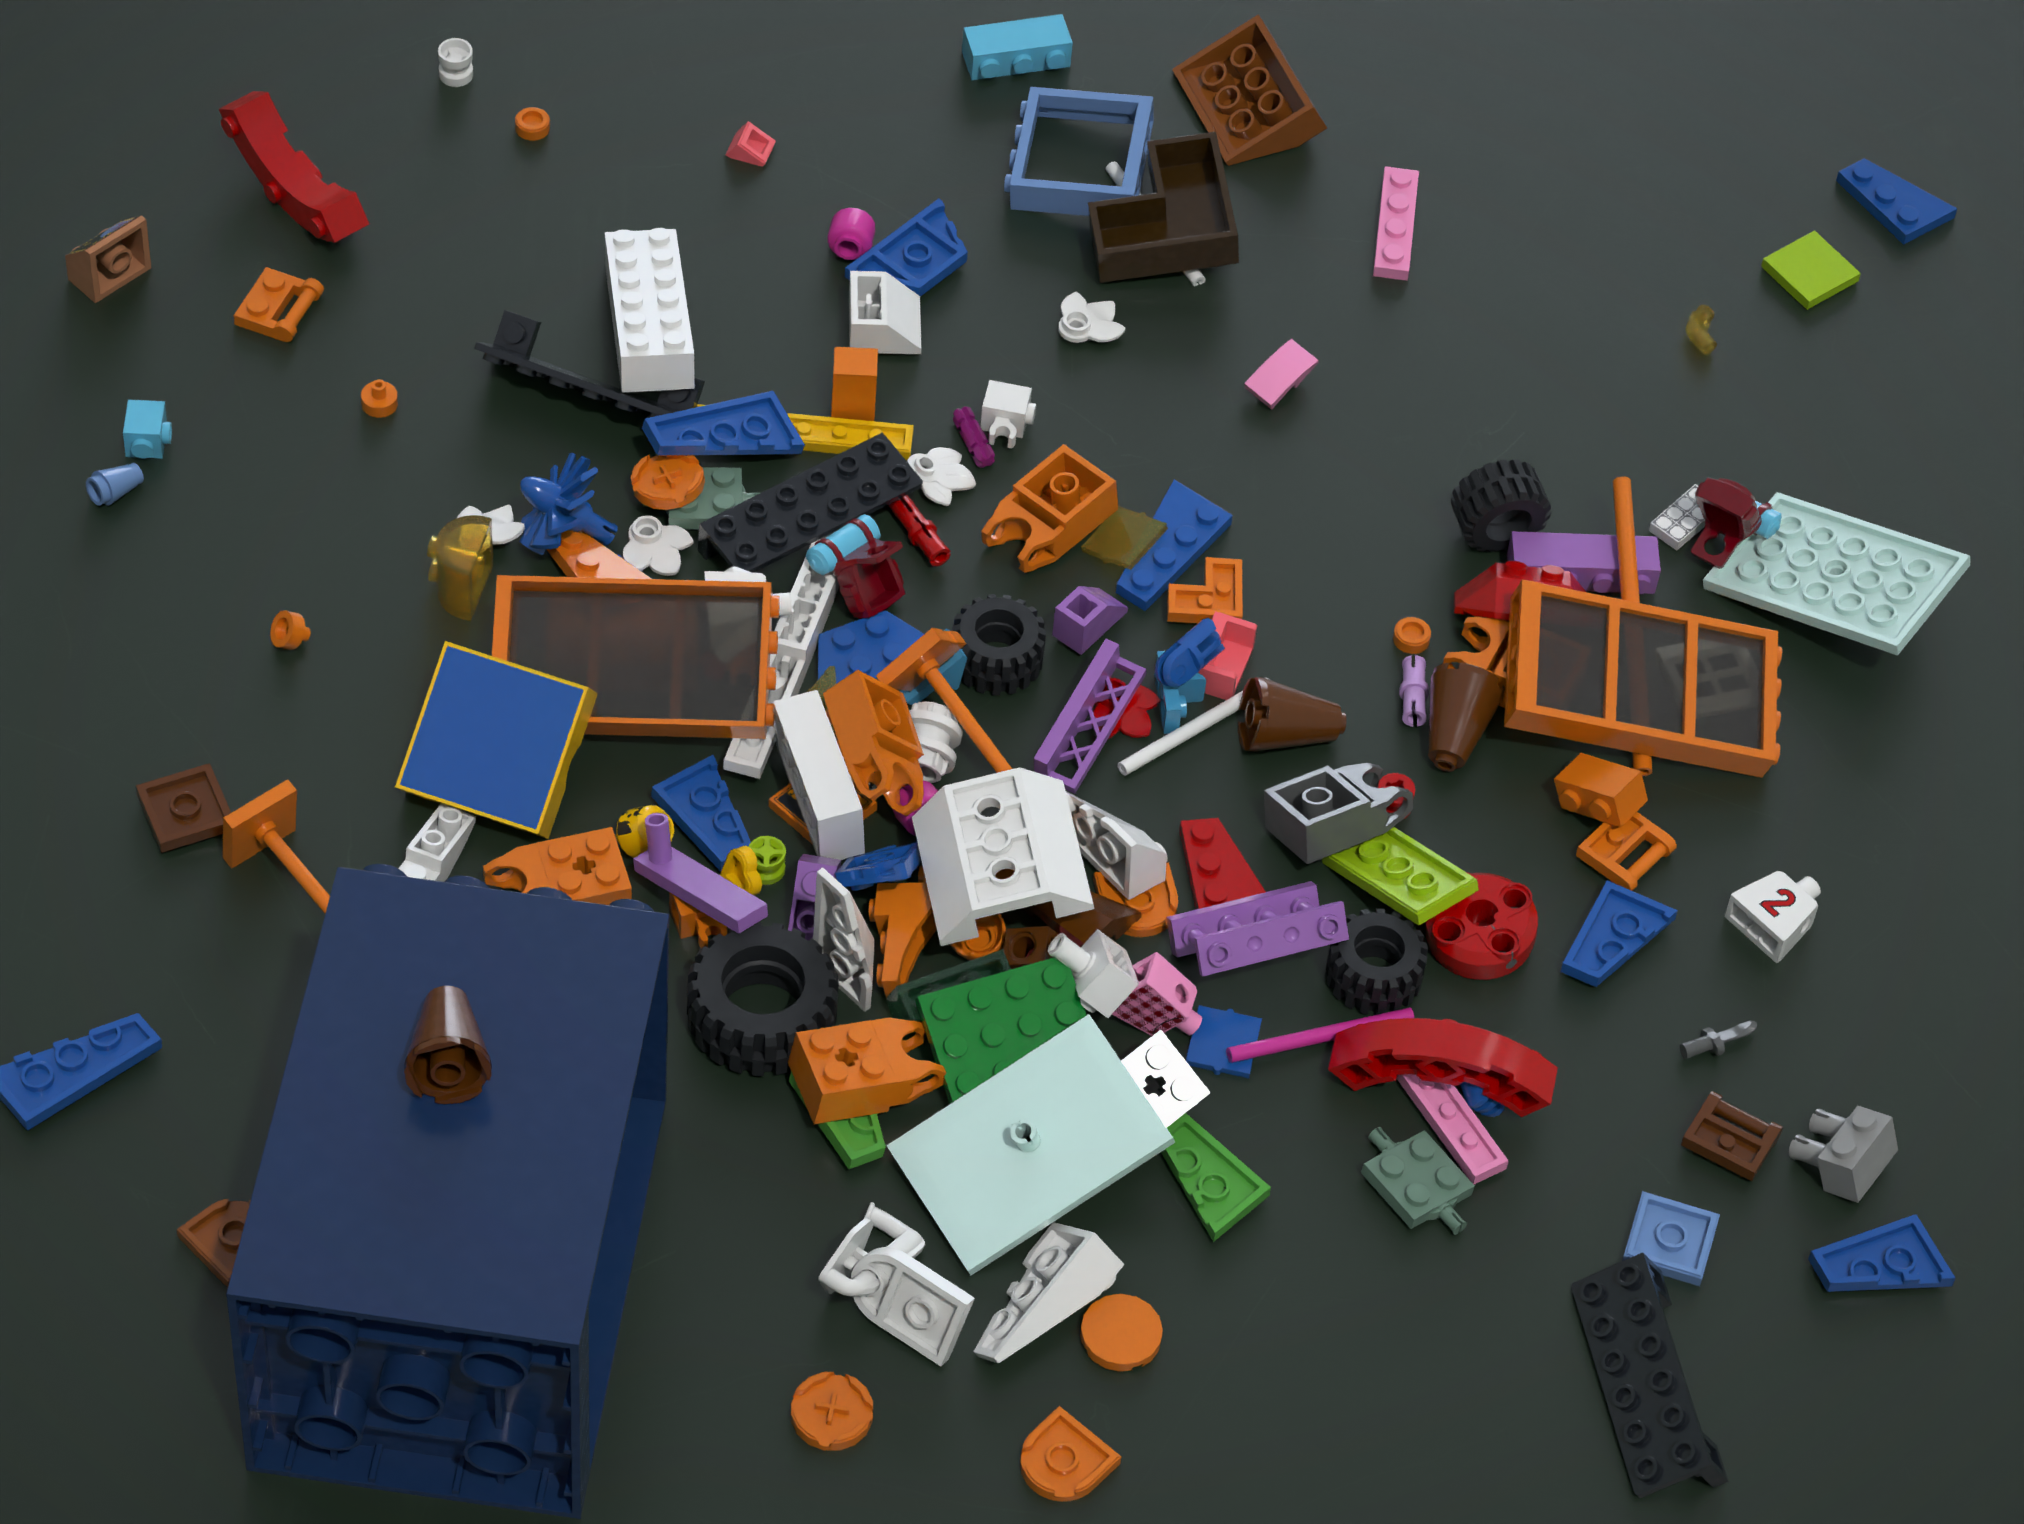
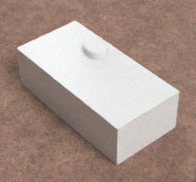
M818 690L773 701L776 746L817 856L843 860L865 854L863 809Z

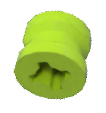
M760 836L754 839L748 847L756 855L757 871L760 874L762 884L770 885L780 881L784 876L786 867L785 845L781 840L773 836Z

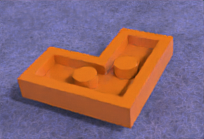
M1206 557L1204 586L1169 584L1167 592V622L1199 623L1205 618L1212 620L1215 611L1242 619V559Z

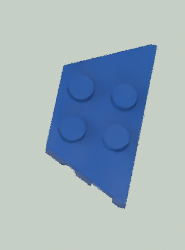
M938 198L845 267V277L850 280V271H883L889 273L917 295L922 296L966 263L968 252L963 241L957 237V229L953 221H949L944 212L945 205L943 201Z
M886 610L870 618H862L820 633L818 637V693L823 706H827L823 693L856 670H860L877 679L876 675L921 638L924 633Z
M917 838L916 842L898 847L893 844L848 858L835 872L837 881L844 887L851 886V890L856 891L871 887L874 883L897 882L910 878L913 871L917 870V866L922 862Z

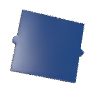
M1199 1005L1197 1013L1202 1016V1022L1197 1031L1191 1036L1186 1062L1192 1067L1211 1070L1215 1075L1225 1073L1249 1078L1253 1058L1230 1063L1227 1058L1226 1049L1227 1047L1257 1041L1262 1018L1234 1013L1233 1009L1224 1011Z

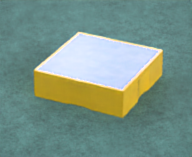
M445 641L395 788L549 839L566 789L570 763L581 745L598 693L589 687Z

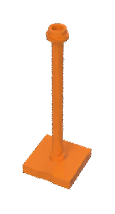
M931 628L876 675L879 681L894 689L912 691L922 681L927 679L995 772L998 773L1012 769L938 670L942 664L967 644L958 632Z
M288 779L223 817V859L231 869L264 848L269 847L323 913H326L330 895L282 839L296 831L297 789Z

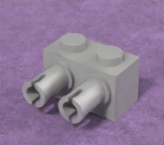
M1858 1105L1847 1118L1826 1112L1820 1108L1816 1109V1114L1813 1113L1810 1119V1132L1832 1139L1829 1143L1823 1144L1798 1134L1790 1144L1789 1156L1793 1160L1817 1166L1820 1170L1823 1190L1825 1192L1859 1203L1898 1151L1892 1116Z

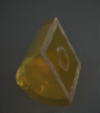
M478 515L463 516L447 523L440 530L438 536L432 535L427 550V556L434 558L430 565L428 580L437 583L438 599L441 605L451 615L471 621L493 568L492 518Z

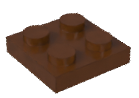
M210 763L136 785L138 799L161 853L223 834V817L230 814L231 811Z

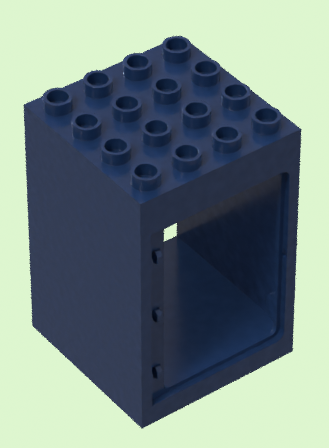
M372 864L362 870L337 867L226 1293L247 1471L581 1519L667 1100L669 914L655 912L649 905L633 899H619L610 903V905L575 901L566 893L549 887L534 888L526 894L490 889L483 881L470 876H453L441 882L408 877L400 869L386 864ZM440 986H454L466 993L492 1064V1076L490 1081L487 1080L482 1086V1092L462 1103H435V1097L422 1093L421 1098L413 1093L406 1084L404 1064L425 998L431 990Z

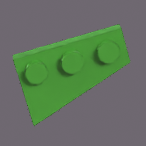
M791 1071L789 1082L805 1104ZM877 1114L818 1124L848 1169L879 1159L884 1155L886 1146Z
M1184 1113L1167 1127L1175 1143L1161 1153L1214 1242L1269 1197L1271 1187L1187 1113Z

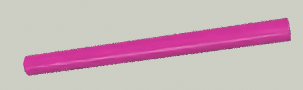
M1409 1007L1227 1047L1226 1054L1230 1063L1333 1041L1335 1040L1336 1033L1358 1024L1387 1019L1414 1018V1013Z

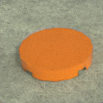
M649 454L634 466L631 474V484L634 496L642 504L653 509L670 510L681 508L693 502L703 491L705 477L703 468L699 465V460L694 455H658L650 458Z
M1114 1294L1104 1296L1091 1304L1083 1316L1080 1338L1092 1361L1105 1369L1125 1372L1131 1371L1133 1367L1140 1366L1141 1364L1143 1367L1153 1360L1160 1349L1163 1328L1160 1316L1149 1303L1137 1296Z
M822 1372L808 1377L797 1387L793 1395L791 1423L796 1434L808 1445L818 1449L840 1451L852 1447L867 1435L873 1422L872 1397L867 1387L853 1376L845 1374L844 1377L834 1375V1372Z

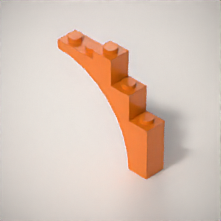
M923 866L919 867V883H877L876 898L869 901L870 922H876L880 936L881 953L884 954L883 964L877 965V985L884 988L888 1003L904 1001L910 973L920 952L937 930ZM1002 869L996 873L995 877L1007 879L1015 871Z

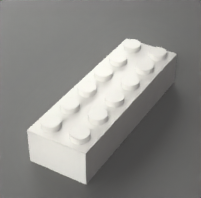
M655 228L643 231L618 230L616 232H605V268L622 393L695 389L694 348L676 229Z

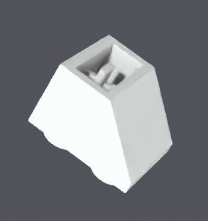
M850 271V347L876 348L879 354H921L920 296L887 272Z

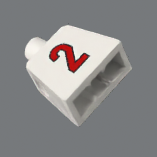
M1776 871L1732 893L1724 917L1775 963H1778L1812 926L1818 909L1817 901L1814 899L1820 895L1821 890L1818 883L1812 877L1806 876L1795 883L1784 872Z

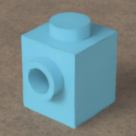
M128 400L123 428L126 457L163 459L164 445L171 444L172 423L167 422L165 401Z

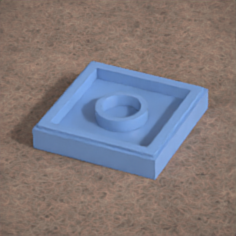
M1642 1191L1622 1261L1643 1252L1662 1271L1663 1276L1700 1287L1720 1214Z

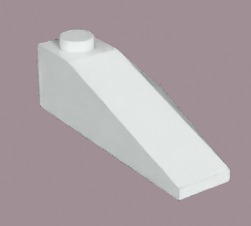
M1066 791L1081 854L1128 900L1165 881L1168 858L1165 849L1160 843L1154 842L1144 831Z
M822 867L817 871L813 939L823 947L822 954L827 953L834 963V971L838 974V988L866 1012L871 1008L874 938L850 891Z
M1053 1222L1028 1252L1022 1263L1027 1268L1020 1283L1018 1281L1011 1283L1006 1292L1011 1297L1008 1305L994 1314L974 1353L982 1359L996 1363L1002 1362L1100 1296L1103 1291L1113 1285L1117 1273L1125 1264L1095 1232Z

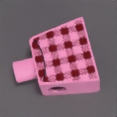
M1158 952L1132 965L1139 985L1112 1015L1151 1036L1159 1030L1165 1033L1174 1027H1177L1189 1036L1194 1034L1202 1022V1016L1192 1010L1197 994L1196 986Z

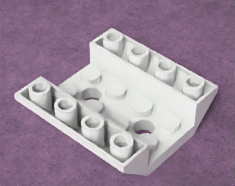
M1020 767L945 785L912 816L941 946L979 937L975 919L1049 901L1053 903L1056 918L1094 909L1063 780ZM987 807H997L1000 809L996 815L991 817H985L980 814ZM1002 869L1015 871L1007 879L995 877L996 873Z

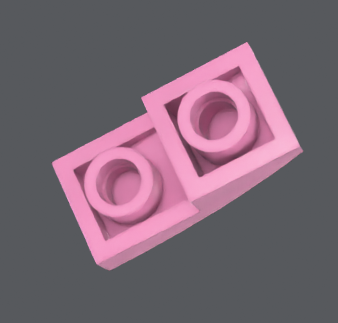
M1290 339L1244 383V387L1272 410L1292 387L1296 388L1319 363V360L1293 339Z

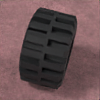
M1506 459L1498 460L1496 463L1491 464L1490 462L1479 469L1473 470L1469 476L1464 477L1459 482V486L1455 487L1452 492V509L1465 541H1467L1470 547H1475L1476 550L1482 552L1486 550L1488 552L1508 550L1512 531L1538 532L1544 529L1547 525L1546 521L1551 516V505L1536 470L1529 463H1521L1517 459L1506 461Z
M995 594L987 595V599L984 600L980 597L972 600V605L965 604L961 608V613L956 614L952 631L958 632L967 643L961 648L967 657L962 678L964 677L963 684L969 688L974 685L977 687V692L983 694L985 691H992V695H1000L1001 692L1006 691L1009 695L1016 693L1018 687L1024 690L1029 687L1030 680L1035 681L1037 679L1039 670H1042L1046 629H1044L1042 617H1037L1038 611L1033 606L1027 608L1025 601L1021 599L1017 601L1011 600L1009 595L1003 594V598H996ZM989 642H1001V643H1005V644H1007V645H1009V646H1008V647H993V646L987 645L986 643H989Z
M1368 909L1360 910L1358 917L1353 913L1346 917L1349 940L1330 944L1325 974L1328 975L1327 984L1329 988H1334L1333 995L1338 1000L1343 998L1346 1000L1345 1006L1353 1009L1355 1006L1361 1008L1360 1013L1367 1015L1369 1011H1376L1377 1015L1385 1013L1386 1010H1400L1402 1005L1407 1007L1413 1002L1414 996H1418L1428 958L1427 943L1423 942L1424 935L1421 930H1413L1415 924L1411 920H1401V914L1394 911L1392 915L1385 914V909H1376V913H1370ZM1378 957L1389 962L1391 966H1372L1361 958Z

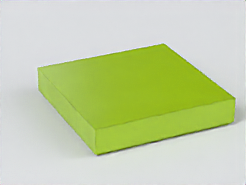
M1815 230L1763 258L1761 265L1770 276L1807 310L1857 283L1861 275L1852 264Z

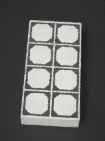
M1696 484L1650 523L1649 531L1676 551L1705 527V519L1696 503L1695 492L1698 488Z

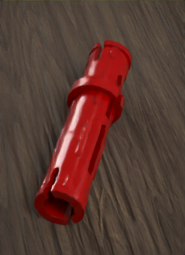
M908 495L888 504L894 515L908 531L910 542L914 546L920 547L932 566H940L950 558L951 551L937 535L935 524L931 520L925 519Z

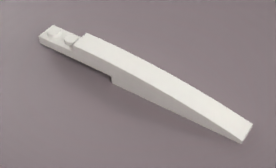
M817 541L811 543L809 549L813 547ZM806 557L790 592L792 615L780 616L774 630L778 631L777 654H770V667H776V690H769L768 703L798 695L818 645L819 634L824 629L840 586L832 571L825 575L818 574L811 568ZM755 687L740 721H753ZM775 720L774 726H767L766 739L733 738L724 758L723 769L760 779L776 741Z

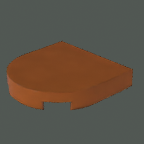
M229 1199L220 1200L177 1229V1237L227 1288L251 1200L249 1202L229 1201Z

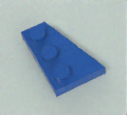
M1865 158L1840 170L1837 175L1836 181L1903 245L1955 218L1956 207Z
M711 755L652 786L651 797L721 871L728 853L735 848L749 846L751 841L738 810L733 808L728 796L729 790L725 780H721L718 773L716 759L714 755Z
M1607 880L1563 961L1560 972L1597 987L1676 919L1678 910Z
M1917 1214L1812 1250L1808 1258L1827 1292L1952 1287L1956 1279Z

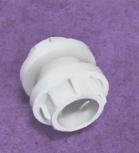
M934 702L914 703L909 712L924 754L918 758L923 773V780L935 783L941 780V776L953 771L957 759L953 749L960 745L963 730L948 707Z

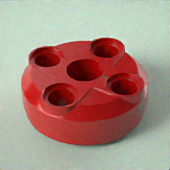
M1468 873L1477 879L1479 890L1425 922V936L1428 947L1434 958L1454 974L1477 980L1499 978L1518 969L1527 960L1534 947L1537 937L1538 915L1532 901V893L1525 885L1515 883L1499 875Z

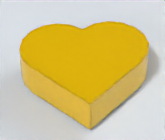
M741 846L731 850L728 853L720 876L752 895L759 894L762 888V880L757 871V858L753 850L748 846Z

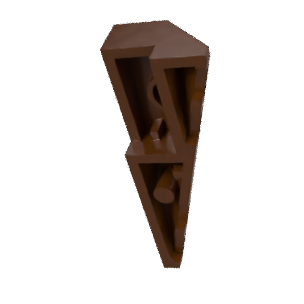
M1092 891L1090 892L1094 905L1093 910L1060 918L1055 916L1052 901L1021 908L1033 919L1038 916L1056 933H1064L1066 937L1080 947L1097 929L1109 938L1112 937L1117 941L1129 930L1132 924L1142 918L1141 912Z

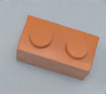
M1580 753L1554 778L1562 809L1622 827L1648 801L1641 771L1584 753Z

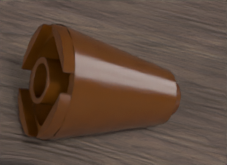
M1442 663L1434 668L1431 676L1428 757L1434 762L1435 767L1443 771H1454L1466 764L1504 697L1505 687L1503 685L1500 688L1497 685L1499 678L1481 667L1467 663H1460L1458 669H1447L1449 663Z
M1264 677L1248 679L1243 689L1239 709L1246 710L1245 722H1238L1239 742L1244 750L1257 752L1333 742L1337 740L1339 734L1342 735L1345 731L1346 714L1341 711V707L1337 703Z
M440 986L427 994L404 1064L406 1084L413 1093L421 1098L422 1093L435 1097V1103L439 1104L462 1103L476 1097L482 1092V1086L487 1080L490 1081L492 1076L491 1060L468 997L463 990L454 986Z

